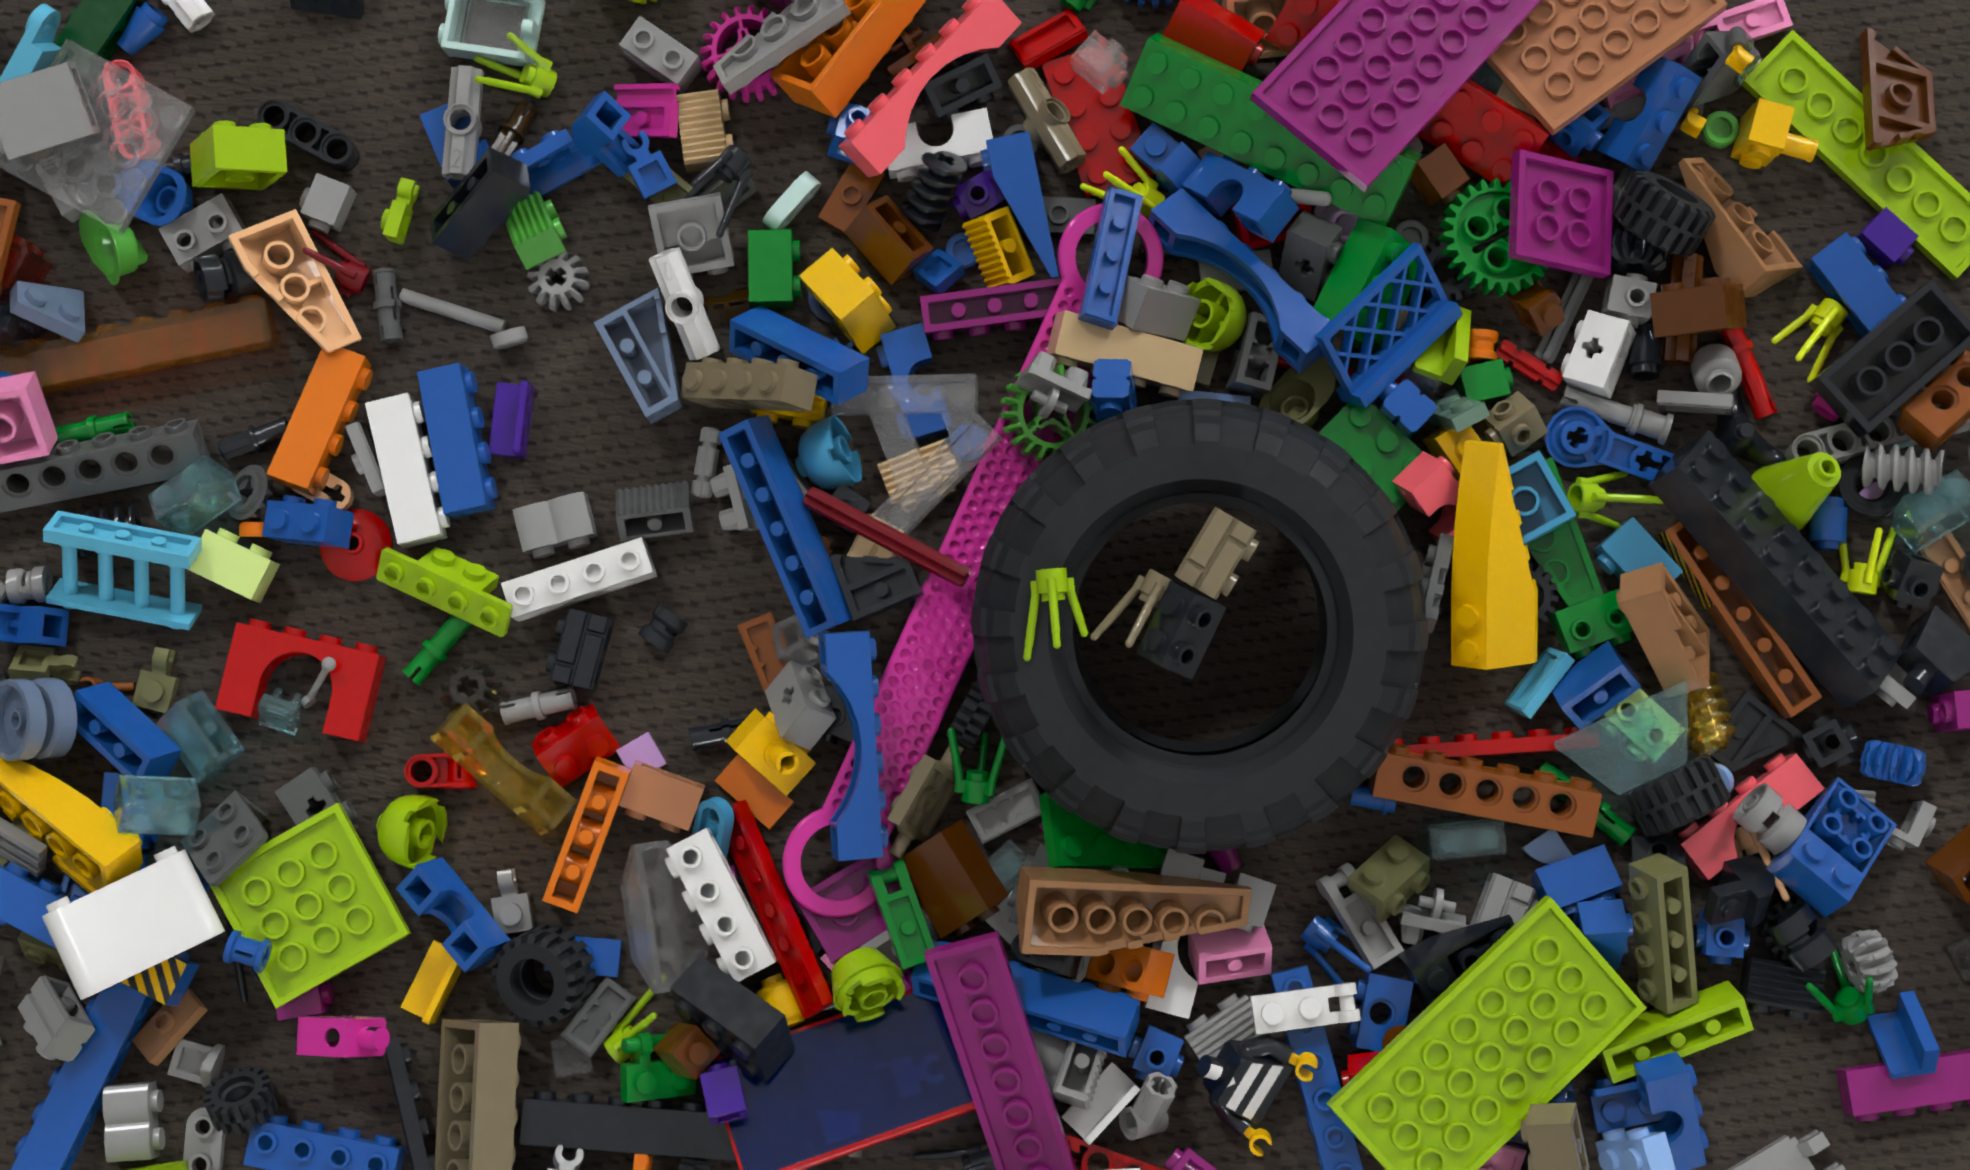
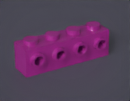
M1062 278L920 296L924 333L926 336L932 335L933 341L954 339V332L968 330L969 336L990 334V327L1004 326L1005 332L1027 329L1026 322L1040 321L1042 324Z

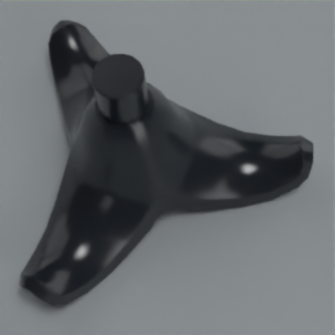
M1738 386L1731 393L1734 397L1733 414L1718 415L1717 429L1713 434L1718 440L1723 442L1734 458H1740L1763 466L1786 461V456L1768 443L1751 424Z

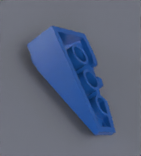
M1029 131L986 140L987 149L980 150L984 171H992L994 181L1050 278H1058L1059 275Z

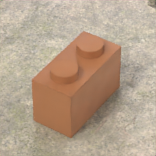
M636 760L618 806L626 808L624 813L635 819L645 821L646 816L659 820V826L674 833H680L681 829L689 831L705 785Z

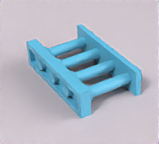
M58 510L43 528V542L58 544L62 548L63 578L57 581L46 596V603L62 606L66 609H79L164 625L172 629L190 630L202 610L201 604L185 601V569L190 568L201 552V537ZM77 548L97 553L98 585L78 581ZM113 555L134 560V592L114 588ZM149 562L170 567V598L150 595Z

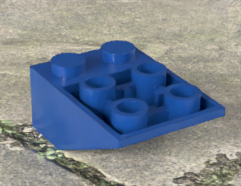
M1839 777L1834 779L1804 816L1807 819V823L1798 838L1784 851L1775 854L1766 868L1824 917L1851 900L1897 825Z

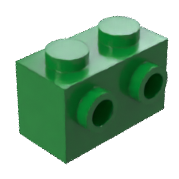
M1620 588L1548 615L1562 652L1568 655L1574 653L1576 659H1580L1596 650L1595 645L1609 641L1612 646L1632 639L1629 632H1632L1633 629L1625 613L1620 610L1616 599V593Z

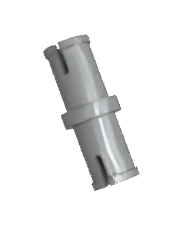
M573 686L546 693L535 691L531 693L530 697L501 702L500 713L505 725L532 718L543 720L549 714L577 709L578 701Z

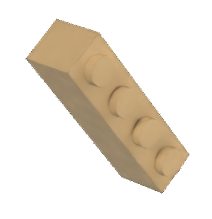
M1067 310L1056 313L1046 352L1055 357L1057 360L1056 364H1064L1065 368L1077 367V365L1091 368L1089 374L1093 375L1094 361L1098 359H1128L1132 362L1136 388L1145 389L1146 384L1159 387V394L1172 398H1180L1181 394L1193 392L1204 349L1117 325L1113 330H1109L1078 320L1079 314Z

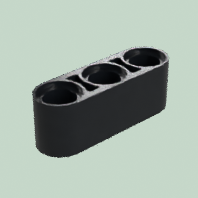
M276 99L267 100L258 108L257 120L259 123L270 124L275 115L284 114L283 122L278 126H271V129H284L286 145L336 171L348 172L358 164L360 159L359 150L344 133ZM316 130L315 138L308 143L302 142V136L306 131ZM347 146L348 150L344 157L333 159V153L336 148Z

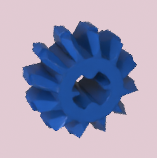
M1870 740L1865 743L1864 751L1861 752L1860 772L1869 778L1914 787L1921 784L1922 775H1925L1927 755L1922 750Z

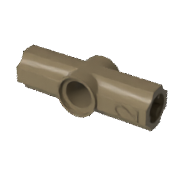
M1025 68L1019 73H1015L1007 81L1009 84L1008 88L1026 117L1023 122L1025 132L1029 131L1030 138L1043 145L1060 174L1069 173L1071 170L1080 167L1086 161V153L1068 125L1070 120L1068 108L1059 99L1051 97L1034 68Z

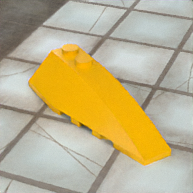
M1466 440L1464 443L1452 556V666L1489 670L1537 662L1538 589L1536 580L1532 579L1528 564L1530 560L1528 546L1523 543L1520 530L1522 521L1519 509H1515L1511 492L1514 490L1504 445L1499 442Z
M0 758V806L3 812L12 821L19 817L29 831L28 834L42 843L44 842L56 854L52 857V861L58 868L88 893L99 890L140 869L143 864L142 840L132 828L128 827L126 829L118 823L109 809L106 807L100 808L89 798L60 779L24 761H7Z

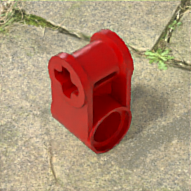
M448 751L440 754L415 755L405 765V778L409 784L423 789L478 788V782L474 781L473 758L477 757V751ZM426 761L432 766V775L427 781L420 782L415 776V769L418 764Z

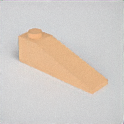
M296 209L228 235V239L243 269L327 354L361 340V336L325 265L303 253L305 247L316 252L318 251Z

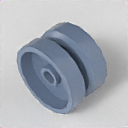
M56 677L37 678L31 681L25 678L1 681L0 758L7 761H23L32 758L39 760L57 759L65 756L73 745L78 720L76 702L68 685Z

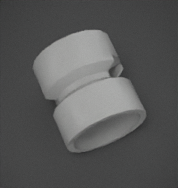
M1763 783L1754 788L1739 803L1734 811L1733 820L1748 833L1757 832V841L1772 854H1778L1788 848L1798 838L1806 826L1807 819L1791 804L1782 805V796L1768 784Z

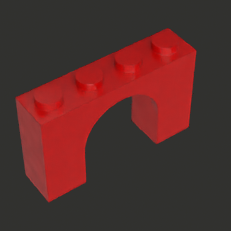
M251 618L248 625L236 622L215 709L259 719L269 679L277 666L288 658L297 655H312L321 662L326 657H332L336 661V667L334 670L329 671L332 681V695L322 733L366 743L387 658L377 654L378 647L356 642L355 649L341 646L343 639L322 634L319 641L306 638L307 631L285 626L284 633L270 630L272 623Z

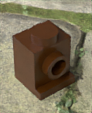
M1538 280L1537 282L1533 281L1534 284L1529 289L1524 290L1521 287L1517 294L1512 296L1509 293L1506 297L1519 322L1543 337L1565 321L1559 296L1550 287L1545 289L1541 281Z

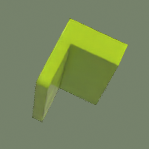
M1460 307L1463 314L1412 363L1413 372L1449 385L1454 384L1468 363L1471 310Z

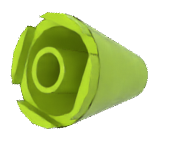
M1817 452L1764 466L1754 472L1751 478L1774 501L1776 507L1790 523L1795 525L1798 530H1801L1837 485L1841 477V470L1838 462L1831 455Z

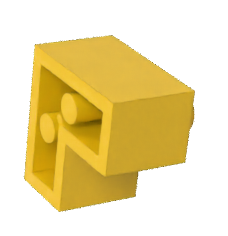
M831 248L802 272L799 277L812 296L832 316L842 333L854 343V346L862 354H865L881 340V334L891 332L896 327L889 316L893 310L881 296L882 292L869 276L863 280L858 275L861 270L848 254L842 258Z

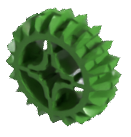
M1056 364L1053 372L1064 377V364ZM1019 372L1015 375L1016 381L1022 372ZM1009 383L1005 387L1013 397H1002L1000 400L1001 404L1009 406V411L1001 412L999 417L1000 419L1009 418L1011 424L1003 427V432H1015L1016 435L1010 441L1012 446H1017L1024 442L1021 448L1022 455H1029L1034 449L1033 456L1035 461H1042L1045 454L1049 457L1070 438L1087 430L1086 427H1092L1098 423L1095 419L1089 418V414L1094 413L1093 405L1089 406L1088 401L1083 402L1075 413L1071 429V423L1067 418L1066 412L1063 415L1055 411V413H1052L1055 415L1054 418L1040 421L1044 418L1038 415L1041 404L1030 400L1031 392L1013 383ZM1028 395L1027 401L1032 407V414L1029 420L1025 422L1023 406ZM1046 426L1054 433L1058 432L1062 439L1058 442L1050 443L1040 440L1033 433Z

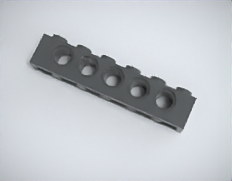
M177 418L168 421L164 426L150 428L148 425H141L132 428L128 433L118 435L106 432L96 435L92 440L82 442L70 439L57 444L47 456L0 464V513L205 473L210 461V455L199 420L186 421L185 418ZM165 445L169 447L173 453H162L158 450L156 446ZM121 453H131L136 457L137 460H127L121 455ZM85 460H94L98 462L101 467H91L85 462ZM49 467H58L64 472V474H55L49 469ZM13 474H22L28 481H19Z

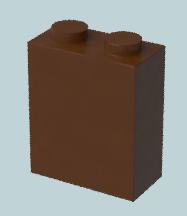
M962 819L902 857L919 904L928 915L941 939L953 931L959 937L976 926L973 918L977 916L983 922L1000 911L997 903L1009 896Z

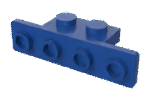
M566 128L560 132L558 130L551 131L540 139L538 145L529 150L527 148L520 149L510 155V157L527 164L529 182L531 184L529 194L533 195L534 191H538L542 198L603 163L593 153L585 157L574 144Z

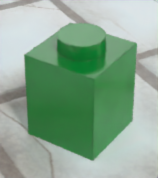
M1502 359L1466 366L1456 379L1460 396L1485 402V404L1505 400L1511 394L1510 389L1514 387L1511 370L1509 367L1504 368Z

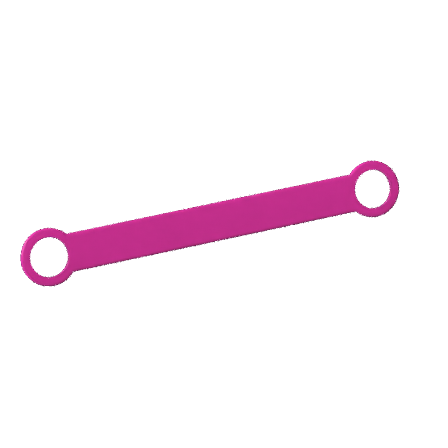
M1102 204L1091 206L1077 214L1069 222L1061 236L1058 247V267L1062 280L1020 372H1023L1031 364L1034 357L1040 351L1047 352L1056 313L1067 310L1079 314L1085 282L1081 278L1076 266V248L1083 233L1090 226L1099 222ZM1140 213L1136 234L1142 241L1146 254V265L1143 274L1160 279L1164 264L1161 240L1152 224ZM1077 365L1078 368L1088 372L1087 388L1091 389L1092 380H1094L1093 375L1089 374L1091 368ZM1028 395L1023 406L1025 422L1029 420L1032 414V407L1027 401ZM1004 406L1002 412L1009 411V406ZM1067 409L1066 414L1071 423V429L1075 413ZM1053 410L1048 418H1043L1040 421L1044 419L1054 418L1055 415H1053L1052 413H1055V411ZM999 417L938 551L969 567L971 570L970 577L965 585L957 587L931 572L928 573L922 587L924 595L918 597L880 679L878 698H874V713H879L881 719V734L876 735L877 750H881L883 755V772L878 773L879 788L884 789L886 798L885 810H880L881 825L886 826L888 833V846L883 848V857L875 858L874 869L878 868L879 871L890 868L891 863H893V854L888 852L891 847L889 836L894 827V824L887 820L891 804L907 785L912 767L917 762H920L924 754H927L974 650L971 616L976 582L984 549L1000 516L1018 487L1047 458L1045 454L1042 461H1035L1033 456L1034 449L1029 455L1024 456L1021 454L1024 442L1017 446L1010 444L1011 439L1016 435L1015 432L1004 433L1002 430L1003 427L1011 425L1009 418L1000 419ZM1046 426L1033 433L1040 440L1055 443L1062 439L1058 432L1054 433ZM854 739L822 809L812 812L796 825L786 842L783 853V873L790 892L806 909L825 917L841 918L852 916L864 911L876 902L869 882L859 893L846 899L833 900L821 897L810 889L801 871V855L806 842L816 831L830 825L829 820L841 804L849 786L854 763Z

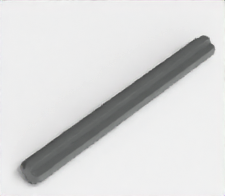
M1624 167L1621 169L1613 186V208L1635 173L1630 168ZM1613 212L1612 235L1620 223ZM1572 272L1560 297L1565 321L1541 337L1534 352V357L1546 364L1554 362L1594 277Z

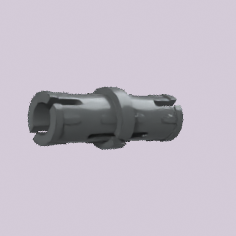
M378 268L372 270L375 289L373 311L377 312L380 343L388 344L403 341L400 321L402 300L398 299L395 269Z

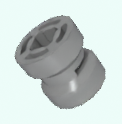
M36 566L31 571H25L22 568L9 569L5 580L9 602L12 605H23L29 600H35L39 603L46 602V596L53 588V575L48 566Z

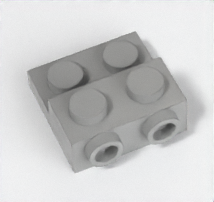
M720 192L648 205L658 254L671 248L680 247L691 277H693V273L707 271L708 275L722 274L729 271L728 267L735 266L728 226L723 237L718 238L716 236L724 215Z

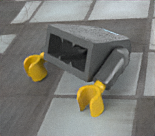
M1736 26L1729 31H1706L1683 63L1684 67L1702 78L1685 108L1687 116L1680 126L1681 131L1696 139L1708 120L1701 116L1704 104L1737 91L1751 70L1755 69L1761 62V56L1754 47L1753 38L1742 27Z

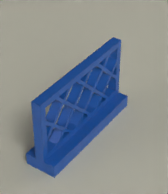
M1413 242L1314 337L1340 384L1336 391L1341 401L1366 408L1463 313L1458 303L1448 300L1421 244ZM1415 259L1417 263L1415 279L1408 280L1406 279L1408 264ZM1389 282H1394L1390 304L1381 303L1384 287ZM1404 284L1413 285L1409 306L1400 305ZM1424 286L1429 287L1433 297L1421 308ZM1364 306H1369L1366 326H1356L1359 311ZM1380 307L1389 308L1385 329L1376 328ZM1399 310L1408 311L1406 323L1398 331H1395ZM1340 329L1345 330L1341 351L1335 350L1330 341ZM1355 331L1364 332L1360 353L1351 352ZM1375 333L1384 334L1382 346L1374 354H1371ZM1350 357L1359 358L1357 370L1349 377L1347 370Z

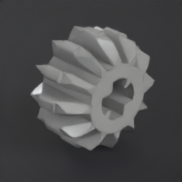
M567 251L558 255L557 259L554 257L545 263L537 265L536 267L539 271H529L527 274L530 280L535 281L528 289L531 294H538L536 302L540 306L549 302V309L554 312L559 308L560 301L567 311L572 309L569 301L572 297L579 303L583 302L584 298L577 290H588L590 287L587 281L582 280L589 274L586 267H579L581 259L577 255L568 260ZM553 276L563 277L565 283L562 286L557 283L554 284L551 280Z
M1870 929L1865 931L1859 930L1850 933V936L1842 938V944L1839 945L1840 960L1848 976L1849 984L1855 986L1859 993H1864L1866 978L1872 977L1874 980L1873 993L1875 994L1894 986L1895 980L1898 979V972L1895 968L1897 962L1894 960L1893 950H1890L1886 938H1882L1877 930L1871 931Z

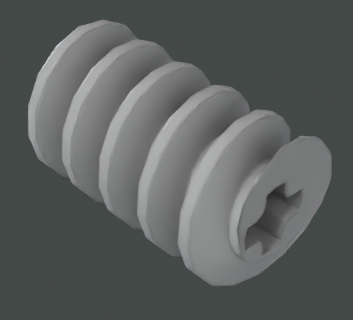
M1867 441L1862 467L1863 487L1869 488L1874 478H1876L1878 488L1884 490L1888 482L1892 480L1894 491L1900 492L1904 483L1907 482L1909 492L1915 494L1920 484H1923L1925 495L1930 496L1934 488L1940 486L1945 450H1940L1934 460L1931 458L1929 448H1924L1921 456L1917 458L1914 446H1909L1905 455L1901 456L1898 444H1894L1889 454H1885L1883 443L1879 442L1875 450L1870 452Z

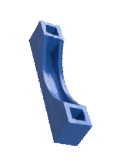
M1181 188L1150 211L1148 221L1155 228L1162 247L1169 254L1208 264L1227 274L1249 293L1266 318L1272 336L1273 350L1299 374L1324 355L1314 336L1330 320L1317 312L1300 292L1294 291L1282 280L1275 269L1268 267L1259 259L1250 246L1236 238L1222 221L1212 216L1197 198L1192 197ZM1335 335L1330 339V341H1331L1332 344H1333Z
M870 631L818 633L820 671L833 684L844 702L851 721L854 739V763L849 786L841 804L829 820L831 855L837 861L883 857V848L888 846V833L886 826L881 825L880 810H885L886 798L884 789L879 788L878 773L883 772V755L881 750H877L876 735L881 734L879 713H874V698H878L879 684L877 676H872L871 661L876 660L877 656L876 642L874 638H870Z

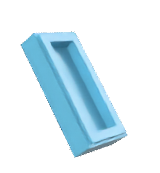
M1547 647L1507 698L1504 705L1513 712L1531 719L1575 660L1565 652Z

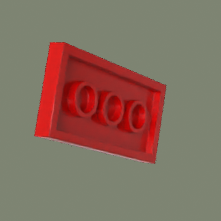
M1110 42L1042 64L1041 69L1050 95L1059 99L1070 112L1068 125L1086 153V161L1076 168L1080 183L1088 184L1103 191L1109 185L1116 187L1103 177V172L1105 171L1110 172L1129 186L1137 182H1143L1118 151L1119 147L1123 146L1129 152V149L1139 139L1141 133L1134 112L1120 106L1126 89ZM1134 157L1149 177L1155 178V174ZM1083 191L1085 198L1087 199L1096 197L1088 192Z

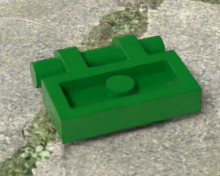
M670 1029L665 1034L651 1035L649 1032L636 1033L633 1038L622 1039L621 1047L623 1053L634 1052V1062L620 1063L621 1101L632 1103L696 1094L695 1079L676 1075L661 1058L650 1060L653 1048Z

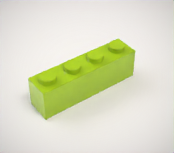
M1727 980L1698 991V1003L1669 1015L1657 1008L1641 1013L1597 1055L1600 1067L1614 1084L1635 1076L1634 1063L1676 1051L1682 1058L1750 1032L1754 1028L1744 997Z

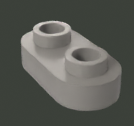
M206 1107L192 1112L186 1123L183 1160H188L189 1170H199L196 1167V1160L199 1157L206 1161L207 1166L205 1170H222L226 1134H223L222 1130L218 1132L215 1129ZM203 1119L207 1120L210 1124L208 1133H203L199 1128V1124Z

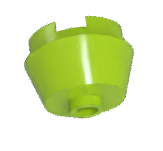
M864 947L849 952L837 961L831 972L834 1006L842 1011L844 1017L852 1015L857 1022L872 1020L885 1014L883 1006L891 1002L894 997L900 1001L904 995L905 985L902 980V970L876 948Z

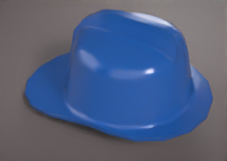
M148 160L133 162L125 168L119 177L116 191L117 200L122 209L130 215L152 225L164 226L170 224L176 218L194 209L192 206L193 193L184 178L178 172L156 162Z

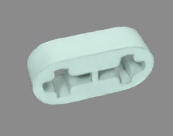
M808 171L802 173L768 210L762 222L771 230L785 229L818 192L821 182Z

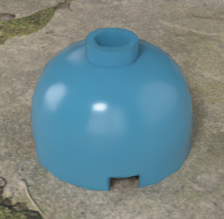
M833 415L811 424L801 435L798 444L799 456L795 458V463L800 475L803 478L808 477L814 485L821 489L836 490L838 486L843 485L850 487L862 480V465L858 451L854 450L851 452L847 440L852 439L846 426L837 416Z

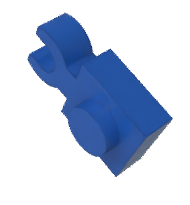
M644 131L638 132L639 140L642 142L640 148L632 149L626 139L621 141V148L627 157L635 160V163L629 165L627 170L643 200L646 201L676 186L677 181L661 151L659 150L653 154L649 153V138Z

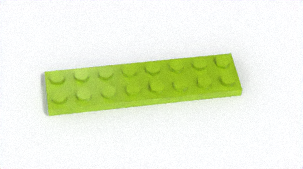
M1792 30L1755 67L1741 85L1757 100L1762 98L1794 107L1795 110L1789 130L1795 135L1818 140L1816 155L1876 211L1880 212L1887 207L1919 237L1912 244L1954 281L1970 265V193L1915 142L1872 151L1866 150L1863 94Z

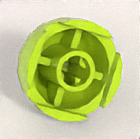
M1208 277L1203 278L1204 280L1199 283L1192 282L1187 285L1190 288L1188 293L1201 300L1186 340L1180 341L1184 344L1204 349L1203 352H1218L1236 343L1243 334L1247 322V310L1242 296L1234 287Z
M405 795L395 799L386 807L377 820L376 829L381 851L389 860L413 870L417 864L434 860L437 857L431 855L436 835L443 843L447 828V812L444 806L437 804L438 799L425 795Z

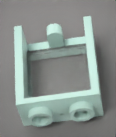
M445 0L447 15L445 23H441L439 27L438 43L449 57L474 60V57L478 55L500 64L524 67L527 63L533 65L534 60L507 38V33L512 32L536 52L546 1Z

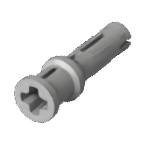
M1567 385L1563 392L1564 397L1561 398L1559 408L1562 409L1572 406L1588 408L1603 421L1625 427V431L1629 435L1634 436L1636 433L1657 439V443L1661 445L1665 444L1674 419V414L1667 413L1662 415L1644 409V405L1640 403L1634 404L1631 407L1571 388Z

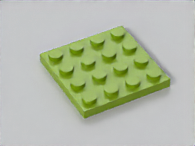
M341 803L330 806L264 843L219 886L214 887L210 885L233 930L241 931L242 936L261 942L264 939L272 941V950L265 969L262 973L257 974L275 1008L286 1005L411 934Z

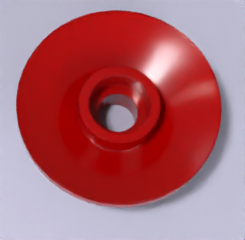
M363 509L346 510L354 513L351 538H358V547L354 550L319 546L321 558L328 570L339 578L348 581L366 580L377 575L381 551L386 547L392 549L391 533L386 523L376 514Z

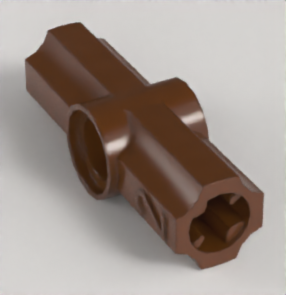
M1694 253L1692 256L1671 254L1668 284L1684 282V289L1698 287L1697 280L1702 279L1704 256ZM1698 333L1664 337L1663 363L1676 366H1685L1693 363Z

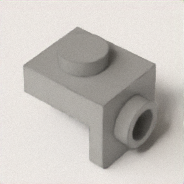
M1895 663L1875 694L1891 707L1898 702L1908 709L1916 700V697L1906 690L1903 685V679L1907 673Z
M1914 801L1900 830L1895 828L1885 844L1900 851H1903L1905 847H1919L1923 837H1928L1936 824V818L1933 816L1937 807L1926 801Z

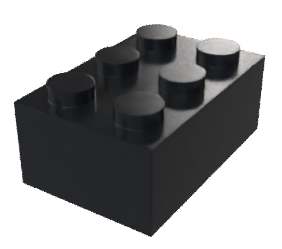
M699 955L670 987L675 1001L673 1006L681 1017L680 1022L697 1025L720 1050L718 1055L721 1057L728 1055L736 1061L737 1067L747 1076L752 1078L756 1075L764 1082H767L795 1050L785 1015Z

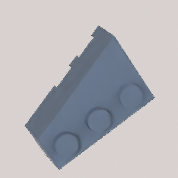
M659 288L650 291L594 322L650 424L683 407L682 398H679L680 387L664 298Z

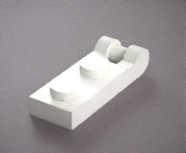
M1356 982L1250 996L1255 1034L1360 1021V1009L1355 1008L1354 994H1357ZM1339 996L1341 1011L1330 1012L1328 998Z

